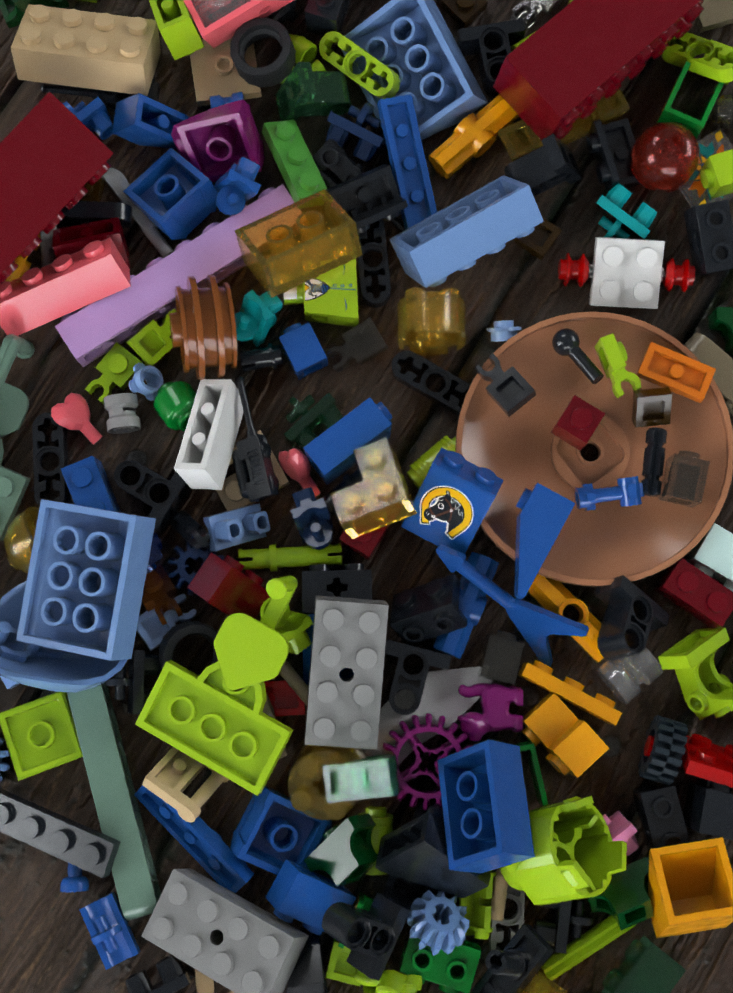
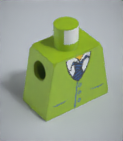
M347 256L305 265L302 267L303 284L283 285L284 305L304 304L305 320L359 327L356 256Z

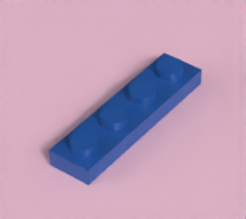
M411 94L381 99L377 102L392 174L400 197L406 199L408 204L407 208L401 210L405 230L437 213Z
M143 785L134 794L219 885L236 893L252 878L254 873L249 869L246 862L237 858L222 840L221 836L212 830L200 816L192 823L186 822L179 816L176 809Z

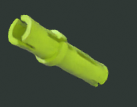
M341 543L330 544L324 549L317 550L309 546L276 548V544L264 549H238V558H253L252 561H239V563L245 566L243 570L270 568L271 572L278 571V568L317 564L342 565V555H327L328 553H341L342 547Z

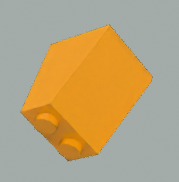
M723 837L649 850L648 896L651 900L654 917H651L656 939L724 928L733 922V872Z

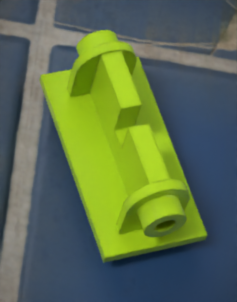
M493 870L490 871L491 877L488 887L465 898L459 897V906L467 907V913L464 918L470 921L469 928L465 934L474 935L476 939H489L490 933L493 932V927H490L493 877L496 876V872Z

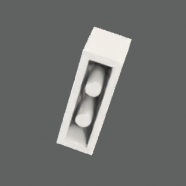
M231 379L200 380L174 466L175 471L191 489L222 490L244 413L239 390Z

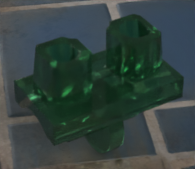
M329 392L309 411L307 409L316 402L311 395H308L301 402L295 397L288 400L293 410L285 416V419L292 424L301 417L284 433L286 441L292 447L297 445L304 451L303 447L318 437L312 431L317 424L321 422L328 429L343 418L336 406V399Z

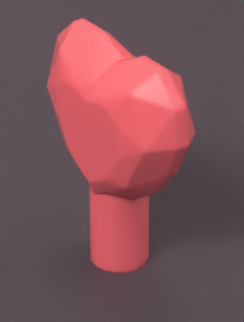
M71 392L65 397L64 403H57L51 408V417L58 425L69 430H80L93 445L103 437L91 424L89 405L80 394Z
M297 448L279 452L278 460L282 470L291 479L297 481L303 490L312 487L315 497L318 496L321 492L310 476L311 467L308 457Z

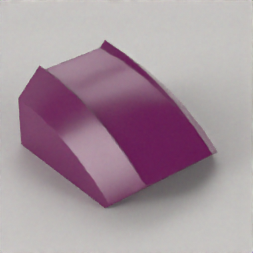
M243 99L209 109L173 126L171 136L178 153L208 177L211 182H216L217 179L230 170L234 163L237 164L241 157H245L260 165L258 172L262 171L265 160L263 141L258 133L250 106Z

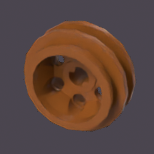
M207 275V287L198 288L195 277L188 276L187 289H181L180 286L175 287L176 312L169 314L173 348L180 347L184 373L189 372V369L195 368L198 380H204L205 367H214L216 376L224 378L225 366L230 365L231 368H236L237 366L236 322L229 283L223 282L222 286H218L216 277L214 275Z

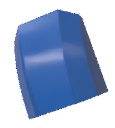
M173 148L164 153L123 191L171 240L187 239V235L211 212H215L217 207L216 195L218 192L211 180Z
M265 785L261 794L258 796L252 795L236 830L233 831L230 849L237 858L275 875H278L286 859L308 868L304 860L325 840L323 835L332 828V819Z

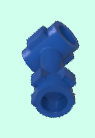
M638 476L617 479L618 486L593 489L592 483L582 484V487L575 488L577 508H585V511L596 510L595 503L620 500L621 507L642 504L641 497H644L643 483H639Z

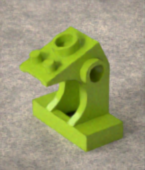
M726 627L696 629L658 656L662 670L675 669L685 702L699 720L712 714L717 719L729 711H733V684L728 677L718 674L714 664L715 653L730 640Z

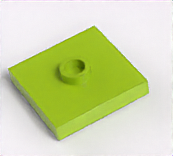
M55 692L0 713V726L18 781L83 757L67 692Z

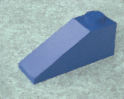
M539 483L533 487L532 491L525 488L516 504V507L521 509L516 519L514 597L520 600L525 598L575 505L574 502Z

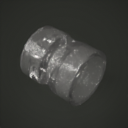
M646 647L640 654L615 661L606 660L596 669L605 685L624 704L629 703L641 692L640 685L642 683L650 685L664 673L659 662Z

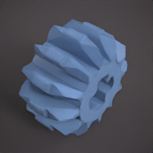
M428 890L423 894L422 898H417L413 901L406 924L411 926L409 938L420 939L418 944L419 950L427 945L431 947L433 956L438 954L441 949L448 955L453 952L455 946L462 945L466 938L465 933L469 928L470 921L464 918L467 913V907L456 906L457 896L448 899L442 891H438L435 896Z

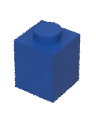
M309 322L304 325L295 323L287 327L283 331L284 334L279 336L281 346L298 380L328 366L327 356Z

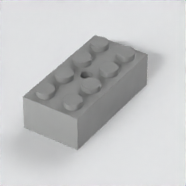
M315 596L304 733L305 745L377 750L389 609L386 601ZM343 668H350L354 672L350 678L343 679L339 676Z
M184 868L173 869L141 937L234 993H283L309 935L195 870Z

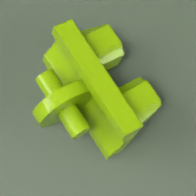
M271 597L266 599L261 606V618L272 599ZM288 604L276 631L280 632L287 639L291 654L297 655L312 644L306 632V629L313 625L310 616L290 611Z

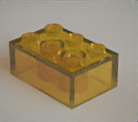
M325 189L235 230L244 263L271 298L317 278L319 275L362 255L356 222Z

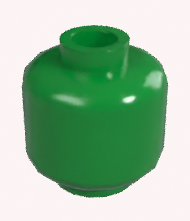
M186 381L163 384L159 388L154 401L156 413L168 428L175 431L186 430L197 393Z

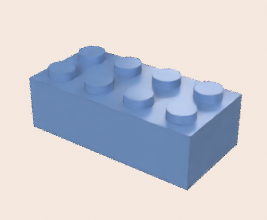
M503 175L389 240L405 274L425 288L436 287L447 280V276L457 270L463 271L474 266L477 262L476 260L485 254H494L505 248V243L531 234L535 230L534 227L544 221L530 186Z

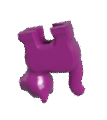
M478 683L469 687L466 685L459 686L458 693L465 698L481 697V714L478 712H468L457 717L460 721L461 730L467 734L470 741H480L487 732H500L504 730L520 732L523 730V715L509 713V705L512 702L517 706H523V690L521 687H504L496 683Z

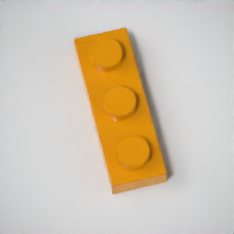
M535 660L533 665L528 662L523 663L518 676L548 692L555 693L559 698L610 725H617L622 712L614 709L616 702L599 693L594 698L582 692L585 686L567 676L564 681L552 676L551 674L554 669L540 661Z

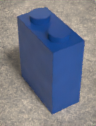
M369 397L303 447L305 455L318 475L328 485L391 437L392 423L390 420L393 417L382 402L375 404L371 397Z

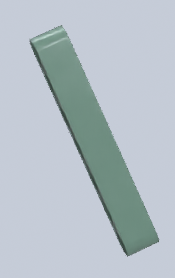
M104 682L91 689L67 692L101 831L103 834L121 841L111 870L123 916L126 921L150 915L153 913L161 896V890L138 801L134 796L135 789L109 688L105 686Z

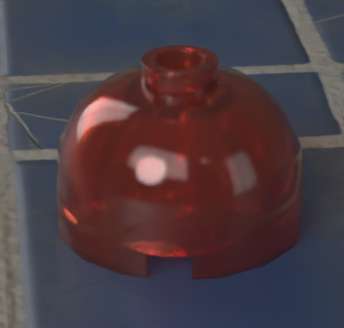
M674 122L657 123L647 128L632 146L630 166L638 182L653 191L661 189L667 190L666 192H673L684 186L696 171L700 158L698 142L693 133L681 124Z

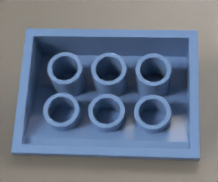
M391 0L345 35L398 74L400 88L394 97L412 95L421 140L461 122L466 116L488 103L434 0ZM360 56L355 59L352 67L355 74H360L364 71L366 67L365 57ZM376 73L371 77L380 83L381 87L386 88L388 86L386 78ZM360 86L368 103L374 105L373 112L376 118L380 119L377 102L381 98Z
M41 499L16 641L109 661L132 659L156 518Z

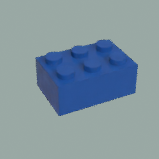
M488 739L437 760L449 870L482 874L535 857L520 746Z

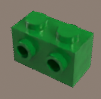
M408 931L399 961V972L405 973V975L422 976V984H425V980L439 984L438 989L445 993H460V991L470 993L481 955L479 943L465 939L461 946H455L452 953L447 955L441 949L438 954L433 956L431 947L427 945L419 950L418 944L420 939L409 938L410 934Z

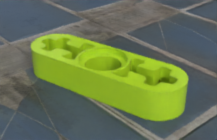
M330 31L321 38L319 52L327 62L371 94L381 99L392 98L397 94L400 88V78L394 70L339 32ZM333 43H336L338 47L347 52L345 57L331 49ZM364 56L366 67L362 73L355 74L352 68L356 58ZM374 73L386 78L385 80L388 82L386 88L381 87L380 83L371 78Z
M687 32L678 40L674 36L668 42L669 47L661 54L662 59L667 63L683 68L686 61L691 63L688 69L691 72L722 83L733 81V48ZM703 53H708V54H709V55H707L706 57H703V58H698V59L693 58V57H695L696 55H699V54H703Z

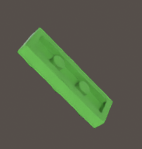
M295 120L264 123L262 134L296 207L327 203V187Z

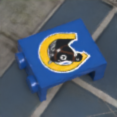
M441 448L401 527L436 546L441 544L465 554L504 480L497 477L490 469L478 467L465 460L461 454Z

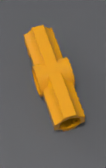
M499 94L476 115L471 113L456 126L453 135L429 155V161L441 177L450 178L472 157L478 158L493 145L496 136L514 122L519 115Z
M537 574L527 593L542 608L563 616V610L567 605L574 606L579 612L577 622L588 626L589 630L586 636L571 637L599 663L604 658L597 644L602 623L588 610L586 604L577 599L561 582Z

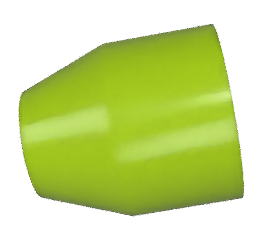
M289 34L296 50L295 63L301 68H307L316 57L317 46L303 36Z

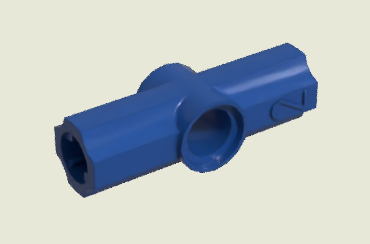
M471 552L467 560L468 563L486 577L493 580L499 565L498 562ZM464 576L459 581V609L467 618V626L437 636L432 647L458 659H461L473 626H477L488 599L482 590Z

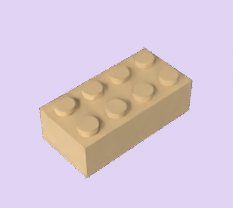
M28 4L11 45V52L18 80L127 94L140 93L147 96L161 54L156 20Z

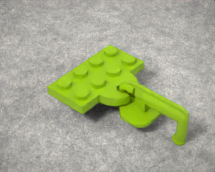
M291 575L273 578L268 581L266 591L272 599L260 621L244 613L232 614L224 620L214 640V649L218 661L206 667L200 675L172 660L166 661L135 723L138 727L256 796L262 793L294 730L263 712L267 699L264 682L278 676L289 654L288 641L284 635L276 631V628L298 586L297 579Z

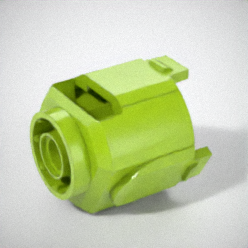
M575 796L560 803L529 811L535 857L501 867L500 871L506 882L514 889L524 891L534 905L541 906L598 896L610 884L612 874L626 871L627 843L624 841H612L606 821L592 804L594 803L592 796L583 798Z

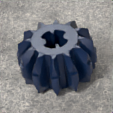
M187 541V551L176 546L174 551L180 555L179 560L175 558L168 559V564L177 566V569L168 573L169 578L181 577L176 582L175 588L178 590L183 589L187 584H190L197 574L196 572L190 573V570H193L190 567L192 561L201 562L204 560L205 562L211 552L216 554L218 551H210V547L207 550L203 547L196 550ZM223 555L218 556L222 560L225 558ZM187 588V594L194 596L195 593Z

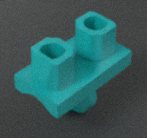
M619 183L606 196L602 195L596 202L617 218L615 223L603 216L598 222L600 226L608 231L604 236L612 238L613 235L616 238H628L630 235L620 228L623 223L645 239L650 233L648 228L652 224L657 211L645 202H642L631 217L621 208L633 193Z
M271 289L259 297L253 290L244 295L240 312L235 314L238 341L253 339V343L258 347L265 342L269 329L276 325L277 318L275 313L281 310L283 303Z

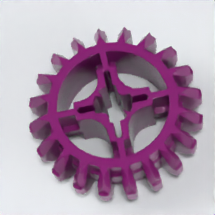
M431 713L425 714V724H420L418 716L412 715L411 718L414 726L408 728L403 720L400 721L399 725L404 733L399 735L396 731L391 730L389 735L396 740L395 744L392 745L384 742L382 745L383 749L392 752L391 756L380 757V763L391 764V768L381 772L382 777L394 776L395 778L387 785V788L390 791L398 786L402 788L397 795L399 801H402L407 794L412 795L409 800V806L412 808L417 805L418 798L423 799L424 810L428 809L430 799H435L436 803L440 806L442 805L437 760L448 756V753L452 750L456 753L471 747V745L464 747L460 745L461 742L467 739L466 733H460L456 737L453 735L457 730L458 724L453 722L446 730L443 728L446 718L441 715L438 718L437 724L433 725ZM434 732L444 736L448 741L435 748H427L420 742L416 734ZM408 741L414 750L415 759L406 770L400 773L398 756L402 746ZM417 746H420L423 752H428L429 756L431 752L436 755L437 758L433 760V764L438 776H435L432 770H427L426 766L424 770L420 767L418 768L422 760L421 754L416 748ZM428 775L439 788L421 790L407 782L417 776Z

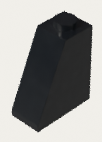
M430 811L381 837L375 866L381 872L460 898H465L489 886L490 871L479 874L449 870L444 821Z

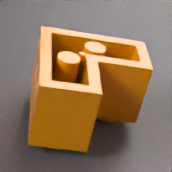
M550 692L523 717L525 728L521 732L529 741L534 743L535 747L539 743L542 744L549 752L545 757L546 760L558 773H562L564 776L569 773L578 778L609 749L584 720H579L555 693Z

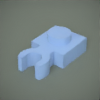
M181 594L174 599L179 605L186 601L187 597L185 594ZM154 608L139 616L137 632L151 652L160 646L163 636L176 625L175 623L192 620L196 616L197 611L192 609L178 617L175 610H168L164 614L167 624L162 625Z

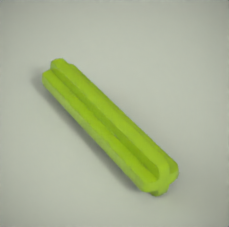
M611 915L582 934L581 938H576L567 944L566 954L558 952L552 954L541 968L546 977L553 981L635 927L636 924L621 930L617 921Z

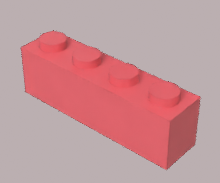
M111 237L103 241H92L76 253L71 255L63 254L49 265L40 269L37 267L26 271L22 277L11 282L4 281L2 284L0 283V326L6 335L14 334L19 336L130 287V269Z

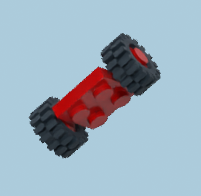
M659 715L654 717L650 723V729H647L646 739L643 740L642 744L643 750L640 752L641 760L638 764L640 777L669 786L670 783L674 782V776L677 777L678 767H681L682 764L686 774L733 788V745L727 744L725 747L713 744L710 739L699 734H692L691 737L687 736L688 728H686L687 725L685 723Z

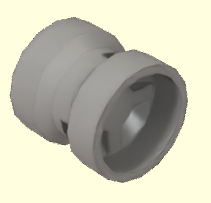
M118 393L104 397V408L109 413V419L106 421L108 433L124 434L141 429V420L136 415V408L139 405L137 394Z

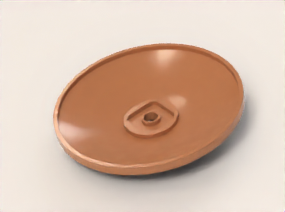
M577 312L555 316L540 321L508 339L493 354L500 361L504 372L513 366L533 387L536 396L508 417L486 391V387L492 382L483 380L477 373L465 396L456 430L455 452L461 454L465 460L478 467L490 469L497 477L504 480L480 526L495 545L514 561L516 552V519L521 509L516 507V504L525 488L532 491L533 487L539 483L575 503L538 574L562 583L578 586H607L613 583L615 580L613 578L622 575L631 582L654 575L680 560L701 541L719 516L727 498L733 474V428L728 408L713 378L701 403L672 392L670 424L635 428L632 421L634 396L632 385L626 381L621 382L624 395L617 398L613 394L611 379L606 377L594 348L598 340L613 333L616 341H621L626 349L628 359L625 361V369L634 374L637 373L650 342H654L699 362L701 361L686 346L660 328L642 320L608 312ZM568 328L578 334L580 339L579 347L604 375L598 383L592 384L569 356L559 355L553 349L552 339L557 331ZM489 358L483 364L482 369L484 371H491L495 365L492 364ZM639 378L641 381V388L639 390L663 388ZM574 395L605 413L587 443L594 445L598 450V458L595 461L585 460L581 456L580 450L550 433ZM653 427L662 428L667 431L666 444L663 445V448H665L663 476L659 478V481H662L660 495L656 497L644 495V497H641L642 504L621 507L620 500L595 503L596 510L585 511V508H577L575 488L582 487V484L592 483L593 489L618 486L617 479L638 476L639 483H641V480L645 479V476H642L644 451L648 446L645 443L646 432L649 428Z

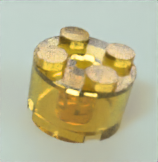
M410 288L405 291V297L397 304L399 348L403 350L404 345L410 347V351L418 355L435 356L448 354V347L456 345L457 350L464 347L466 344L465 303L460 298L459 290L446 288L440 292H426L422 288Z
M305 746L296 759L288 778V790L292 806L296 810L302 811L304 814L315 819H342L356 803L365 778V766L362 759L355 752V748Z

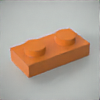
M650 342L636 375L660 387H669L672 392L701 403L705 398L716 368Z

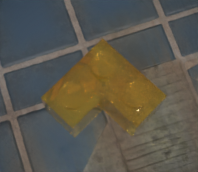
M385 437L353 450L363 481L330 493L340 525L351 539L417 514L398 458L388 439Z

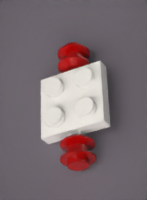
M595 237L593 264H589L585 254H581L579 260H572L570 254L567 253L565 259L559 260L558 279L564 280L565 287H567L570 280H577L579 287H582L588 280V277L591 278L589 299L591 306L658 309L660 282L662 281L668 292L672 290L674 285H680L681 291L686 292L688 286H693L695 267L690 266L689 259H685L682 265H676L674 259L670 258L662 268L665 241Z

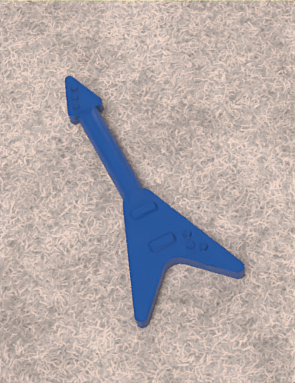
M441 544L436 549V553L451 573L457 571L506 609L508 616L538 659L547 666L551 667L553 662L549 635H587L588 626L524 600L513 598L465 560L466 554Z

